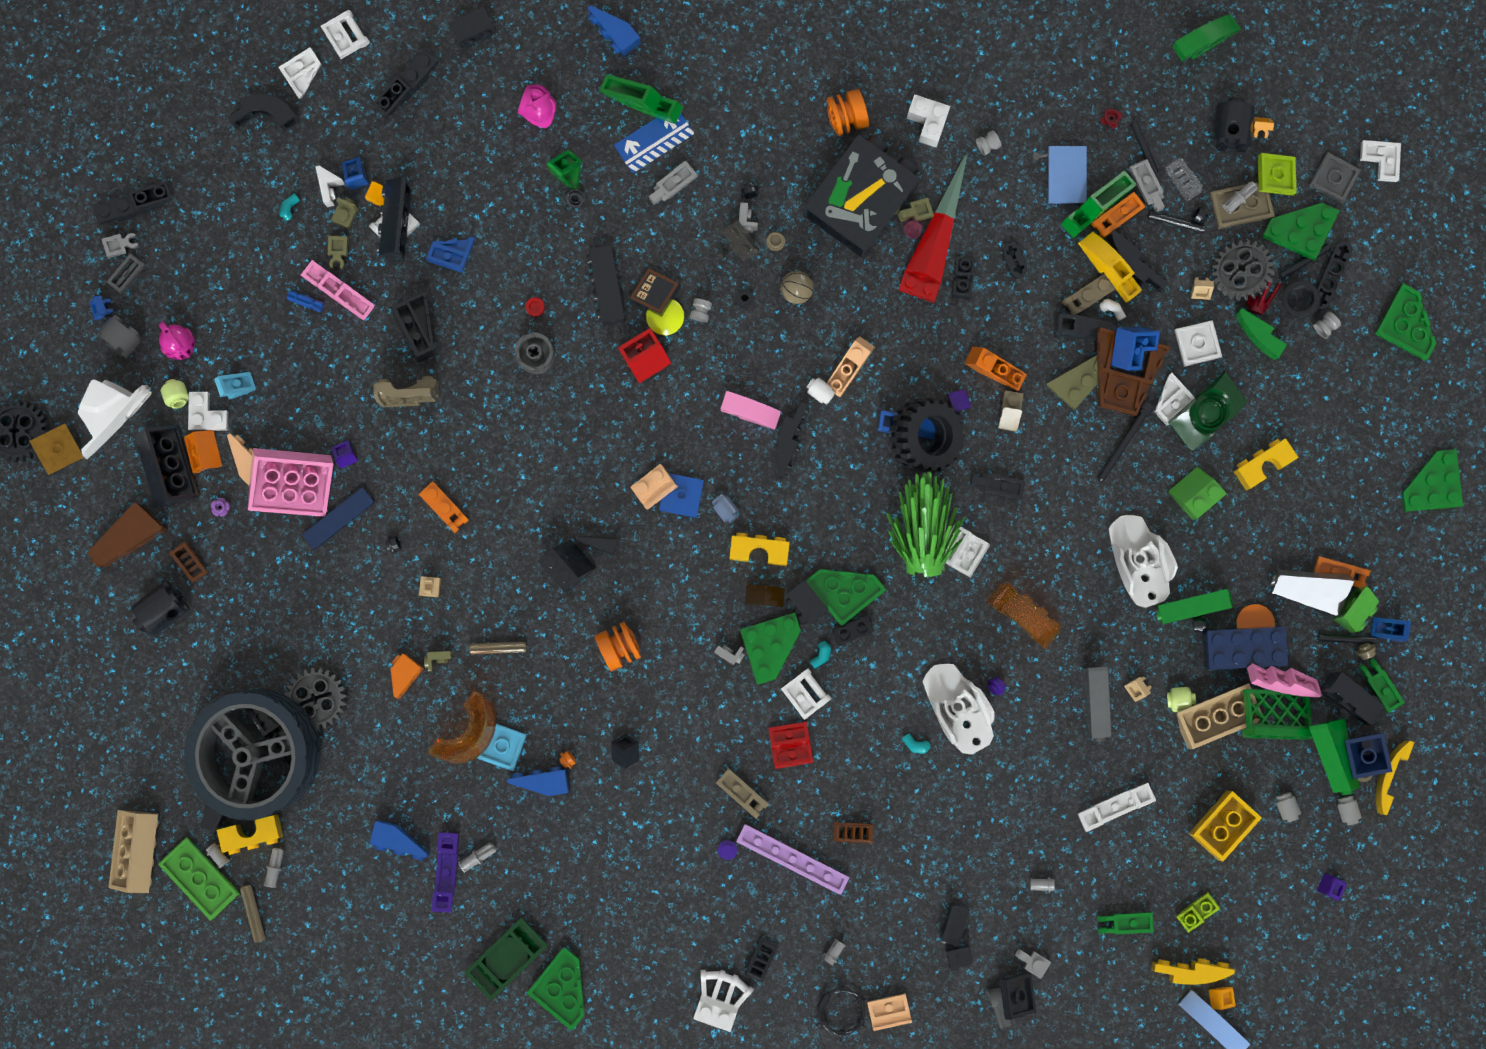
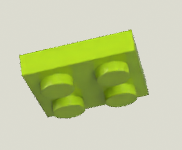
M1267 153L1259 154V192L1292 196L1296 194V157Z

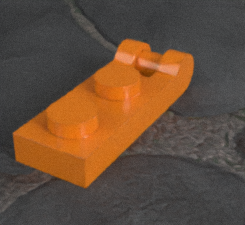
M1133 192L1096 219L1091 225L1094 229L1097 228L1100 232V237L1104 239L1113 230H1116L1146 206L1136 193ZM1104 221L1110 224L1108 228L1103 225Z
M433 481L419 493L424 501L454 533L459 530V526L469 521ZM456 514L458 518L452 522L450 518Z
M1318 556L1313 572L1347 574L1353 580L1355 573H1358V580H1354L1352 586L1360 588L1367 585L1365 583L1366 578L1370 575L1371 570Z

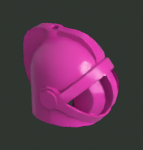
M538 84L528 85L523 93L518 114L522 115L533 125L547 128L553 122L557 105L549 90L544 86Z
M164 321L159 323L158 325L162 330L159 335V344L161 346L160 350L164 355L178 360L189 358L193 353L195 345L192 332L179 325L168 326Z

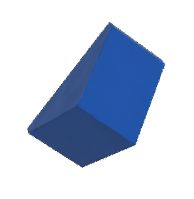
M360 157L342 162L344 180L350 190L369 184Z
M1374 617L1371 636L1397 642L1408 641L1411 622Z

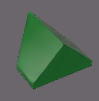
M569 149L547 163L549 172L570 190L579 188L581 163L583 161Z

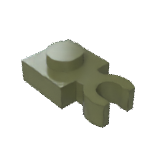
M328 236V255L333 256L329 262L331 269H334L336 262H340L341 269L344 270L345 268L342 256L348 257L349 238L347 236Z

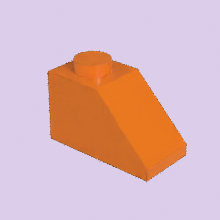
M407 654L397 655L392 662L393 694L397 699L403 696L424 669Z

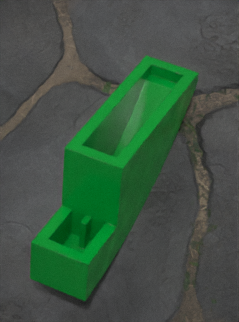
M1229 14L1190 32L1175 41L1172 47L1182 62L1190 57L1194 60L1239 32L1241 28L1233 16Z
M606 74L599 90L604 95L628 107L676 124L683 109L676 100L662 97L652 86Z
M1123 171L1090 196L1061 225L1072 238L1076 237L1121 200L1137 184Z

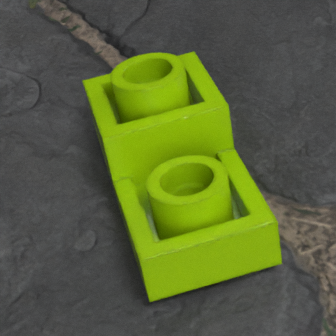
M1207 892L1186 907L1176 917L1189 933L1204 923L1206 918L1220 910V907L1210 893Z

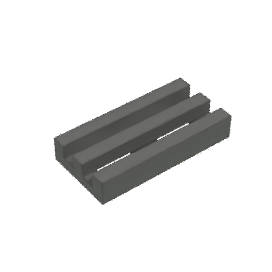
M130 253L106 282L123 295L146 265ZM132 260H134L132 265L123 273L122 277L117 281V283L114 284V281L119 277V275L124 271V269L129 265V263Z

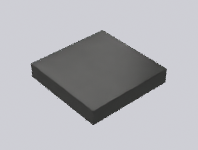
M1327 152L1309 187L1342 204L1361 169Z

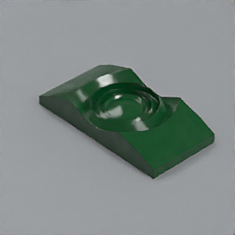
M1223 372L1170 419L1168 424L1189 451H1193L1212 438L1217 429L1224 423L1235 417L1247 400L1227 373Z
M521 917L464 973L492 1001L548 945Z

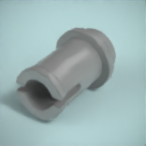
M214 843L206 849L208 852L207 856L210 855L219 868H222L230 860L222 853L219 848L220 845Z
M1050 877L1048 879L1030 878V891H1048V893L1054 891V879H1050Z
M835 939L828 952L823 954L825 955L823 959L833 966L834 963H837L836 959L845 945Z

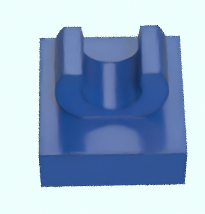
M94 296L90 305L94 320H101L105 315L113 312V309H106L104 306L105 304H110V299L102 300V296Z

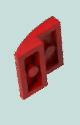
M807 722L768 728L775 769L813 763Z

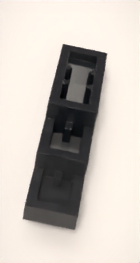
M246 708L264 738L269 740L286 735L281 725L274 718L262 711ZM278 743V748L282 751V746ZM292 756L280 757L287 770L290 771Z

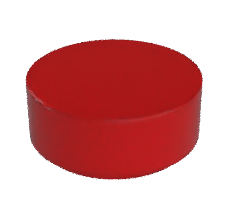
M533 297L526 302L525 308L530 316L539 317L544 313L545 305L540 298Z

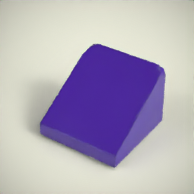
M965 389L947 395L950 405L956 409L954 412L971 408Z
M349 440L331 447L334 459L340 468L357 462Z
M1324 874L1317 891L1340 901L1347 883L1331 875Z

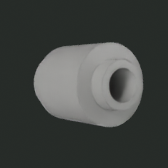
M1291 792L1277 796L1276 804L1282 819L1288 822L1298 820V815L1301 814L1295 796H1292Z
M1353 795L1339 798L1337 806L1342 823H1347V825L1359 823L1358 819L1362 817L1357 800H1354Z

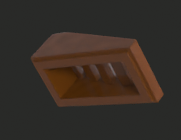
M186 540L169 552L191 583H194L208 573ZM185 548L187 552L179 557L177 553ZM188 555H190V556L192 557V558H190L189 560H187L185 563H183V562L181 561L182 559H184V558L187 557ZM193 561L196 562V564L192 566L190 569L186 568V566L192 563ZM199 567L201 570L192 576L191 572Z
M834 822L833 842L873 844V823ZM840 826H843V838H839ZM847 827H851V838H847ZM855 827H859V838H855ZM863 828H867V839H863Z

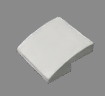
M960 527L961 532L954 544L961 539L963 541L946 561V564L971 578L990 544Z

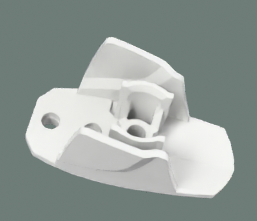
M92 380L78 410L79 416L93 437L82 448V454L86 459L94 454L150 397L152 392L149 391L151 388L148 385H142L132 393L108 380L103 382Z
M1135 515L1119 517L1109 527V535L1117 568L1128 594L1136 605L1144 608L1164 602L1170 594L1169 581L1174 578L1178 569L1168 544L1159 535L1149 531L1142 517ZM1142 575H1145L1147 577L1146 582L1142 581ZM1149 592L1154 595L1153 600L1148 598Z
M938 664L933 666L922 682L938 721L949 741L965 754H974L990 745L994 736L991 724L994 722L995 713L981 689L964 678L954 664ZM963 722H969L970 726L968 729L963 727ZM973 738L979 740V745L976 746L972 743Z

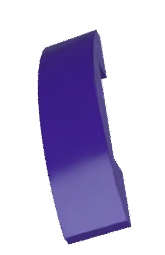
M439 832L438 859L431 910L433 912H452L459 846V834Z

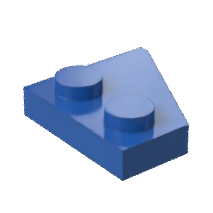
M468 237L467 240L459 241L457 239L445 242L434 241L426 260L463 273L475 238Z

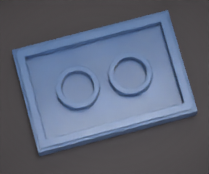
M1049 146L1048 204H1084L1087 200V146Z

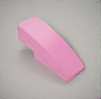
M726 391L721 406L722 412L774 430L781 411L729 391Z

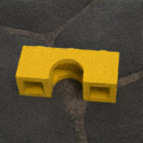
M1286 438L1282 441L1276 439L1268 444L1270 448L1266 451L1263 449L1253 454L1254 459L1249 462L1245 459L1237 464L1238 469L1233 472L1246 491L1266 479L1262 471V465L1265 461L1272 462L1277 470L1299 458Z
M736 533V536H732L729 559L749 562L751 551L756 548H762L768 553V564L787 566L790 542H786V538L781 537L767 540V536L755 535V538H750L748 534Z
M278 814L255 820L256 832L252 837H248L243 833L241 824L217 830L222 853L227 851L229 855L241 852L240 848L243 847L251 850L258 848L259 843L266 842L267 845L278 843V838L283 837Z

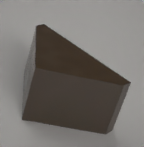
M746 585L745 604L783 607L785 588L767 585Z

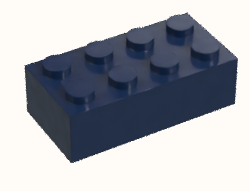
M1286 627L1203 630L1205 669L1247 668L1251 664L1259 667L1288 666Z

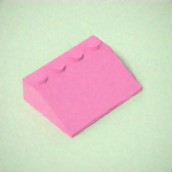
M253 448L248 510L325 517L333 470L331 455Z

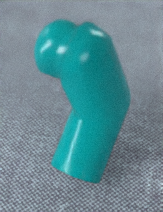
M295 193L281 203L279 214L285 221L293 217L290 212L291 207L300 201Z
M826 641L819 643V655L810 660L814 669L827 662L830 658L831 646Z
M910 733L902 737V740L913 753L925 754L931 747L930 743L926 740L923 742L915 741Z

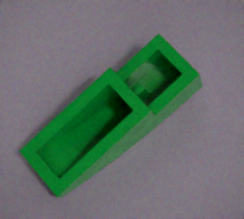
M1242 308L1237 311L1235 316L1249 339L1273 360L1279 358L1287 344L1271 335L1274 327Z

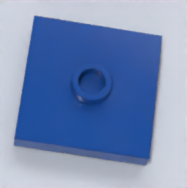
M668 473L678 487L661 499L659 511L697 518L704 480Z

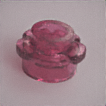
M910 221L908 224H905L904 231L907 237L913 239L920 236L922 230L921 223Z

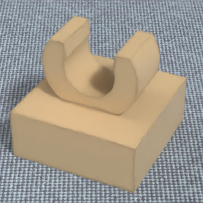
M1196 277L1191 290V299L1210 300L1214 289V281H1210L1209 278L1203 281Z
M421 576L419 596L439 598L441 578Z
M1138 677L1124 686L1135 702L1151 693V685L1147 687L1143 682L1146 679L1145 677Z

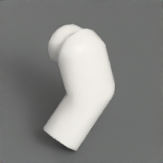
M1105 299L1100 303V309L1103 312L1112 311L1117 321L1126 318L1118 302Z

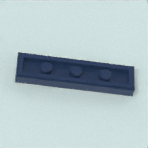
M362 487L303 533L302 536L312 549L316 550L375 502Z

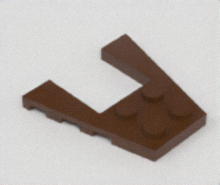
M1099 327L1097 328L1098 407L1137 416L1140 406L1147 395L1146 393L1150 385H1152L1154 377L1170 347L1158 343L1157 350L1148 351L1142 378L1111 370L1110 364L1114 351L1116 331Z

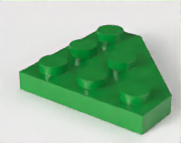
M1320 203L1272 218L1262 238L1315 261L1340 210Z
M1403 283L1400 285L1375 334L1427 361L1437 343L1432 335L1431 324L1421 301V293Z
M1456 449L1434 452L1430 460L1401 493L1403 512L1463 507Z
M820 569L806 580V583L827 607L840 626L844 625L886 591L876 576L870 574Z
M795 613L740 630L757 685L777 678L801 632Z
M564 946L527 994L571 1031L584 1017L585 1010L580 959Z

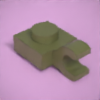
M928 198L910 202V208L901 210L898 214L900 222L912 217L914 222H918L934 216Z

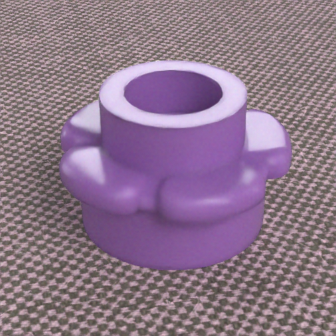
M224 498L214 500L211 503L212 513L215 516H225L230 509L229 503Z

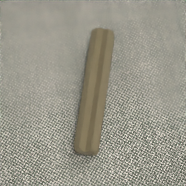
M526 642L470 644L469 646L470 654L526 652L527 650Z
M243 886L240 889L254 942L258 943L265 940L262 923L252 886Z

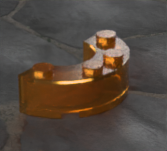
M1009 583L1005 585L1000 584L986 602L999 613L1017 623L1035 642L1047 650L1060 634L1061 630L1059 628L1061 625L1055 620H1051L1047 616L1048 611L1043 607L1039 606L1037 608L1032 603L1033 599L1025 593L1020 595Z
M474 690L463 705L469 717L465 732L454 740H444L438 737L427 753L451 764H463L479 757L490 745L496 729V716L490 701L483 694Z

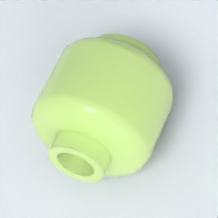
M171 379L166 381L160 390L165 404L173 409L183 407L189 399L185 384L178 380Z
M1189 687L1172 688L1167 693L1168 708H1171L1173 712H1180L1192 707V705H1196L1195 693H1191Z

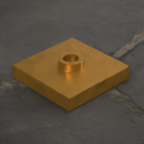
M66 424L29 441L48 475L84 458Z

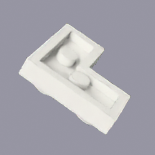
M1363 140L1361 142L1360 161L1379 162L1378 181L1397 182L1399 181L1401 143Z
M189 392L188 430H228L229 412L210 411L209 392Z

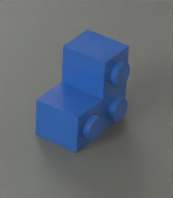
M1145 327L1117 328L1111 366L1128 371L1141 370L1144 351L1157 350L1160 331Z

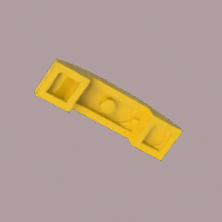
M1403 741L1389 755L1393 772L1379 774L1376 786L1377 813L1388 815L1394 799L1393 796L1387 794L1399 760L1408 761L1414 742Z

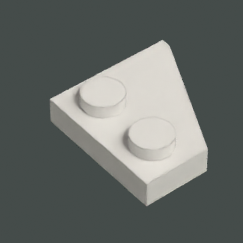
M308 48L281 65L279 69L298 98L301 99L322 64L312 49Z
M1171 373L1167 377L1154 412L1167 426L1169 425L1168 421L1195 397Z

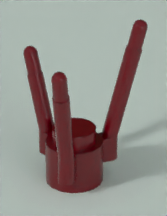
M1267 282L1268 289L1264 288L1261 297L1255 296L1253 299L1251 295H1248L1246 303L1249 306L1248 311L1257 315H1263L1278 292L1281 283L1277 284L1267 301L1265 297L1271 282Z

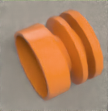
M858 88L847 91L845 94L846 101L844 102L839 94L836 95V103L832 96L827 97L829 121L837 136L843 135L842 126L846 133H850L851 123L856 130L869 127L866 106Z
M625 622L620 623L623 631L619 633L616 626H613L614 636L612 637L606 630L594 635L600 652L611 672L623 667L622 657H625L631 663L630 653L632 652L636 660L641 658L638 642L632 630Z

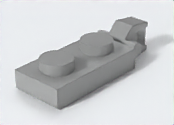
M1146 159L1130 166L1129 170L1145 202L1148 205L1152 204L1156 213L1163 210L1165 206L1161 199L1164 198V191L1148 160Z
M684 161L656 183L654 187L655 192L649 196V200L653 205L661 199L664 202L667 199L669 200L697 178V173L687 161Z

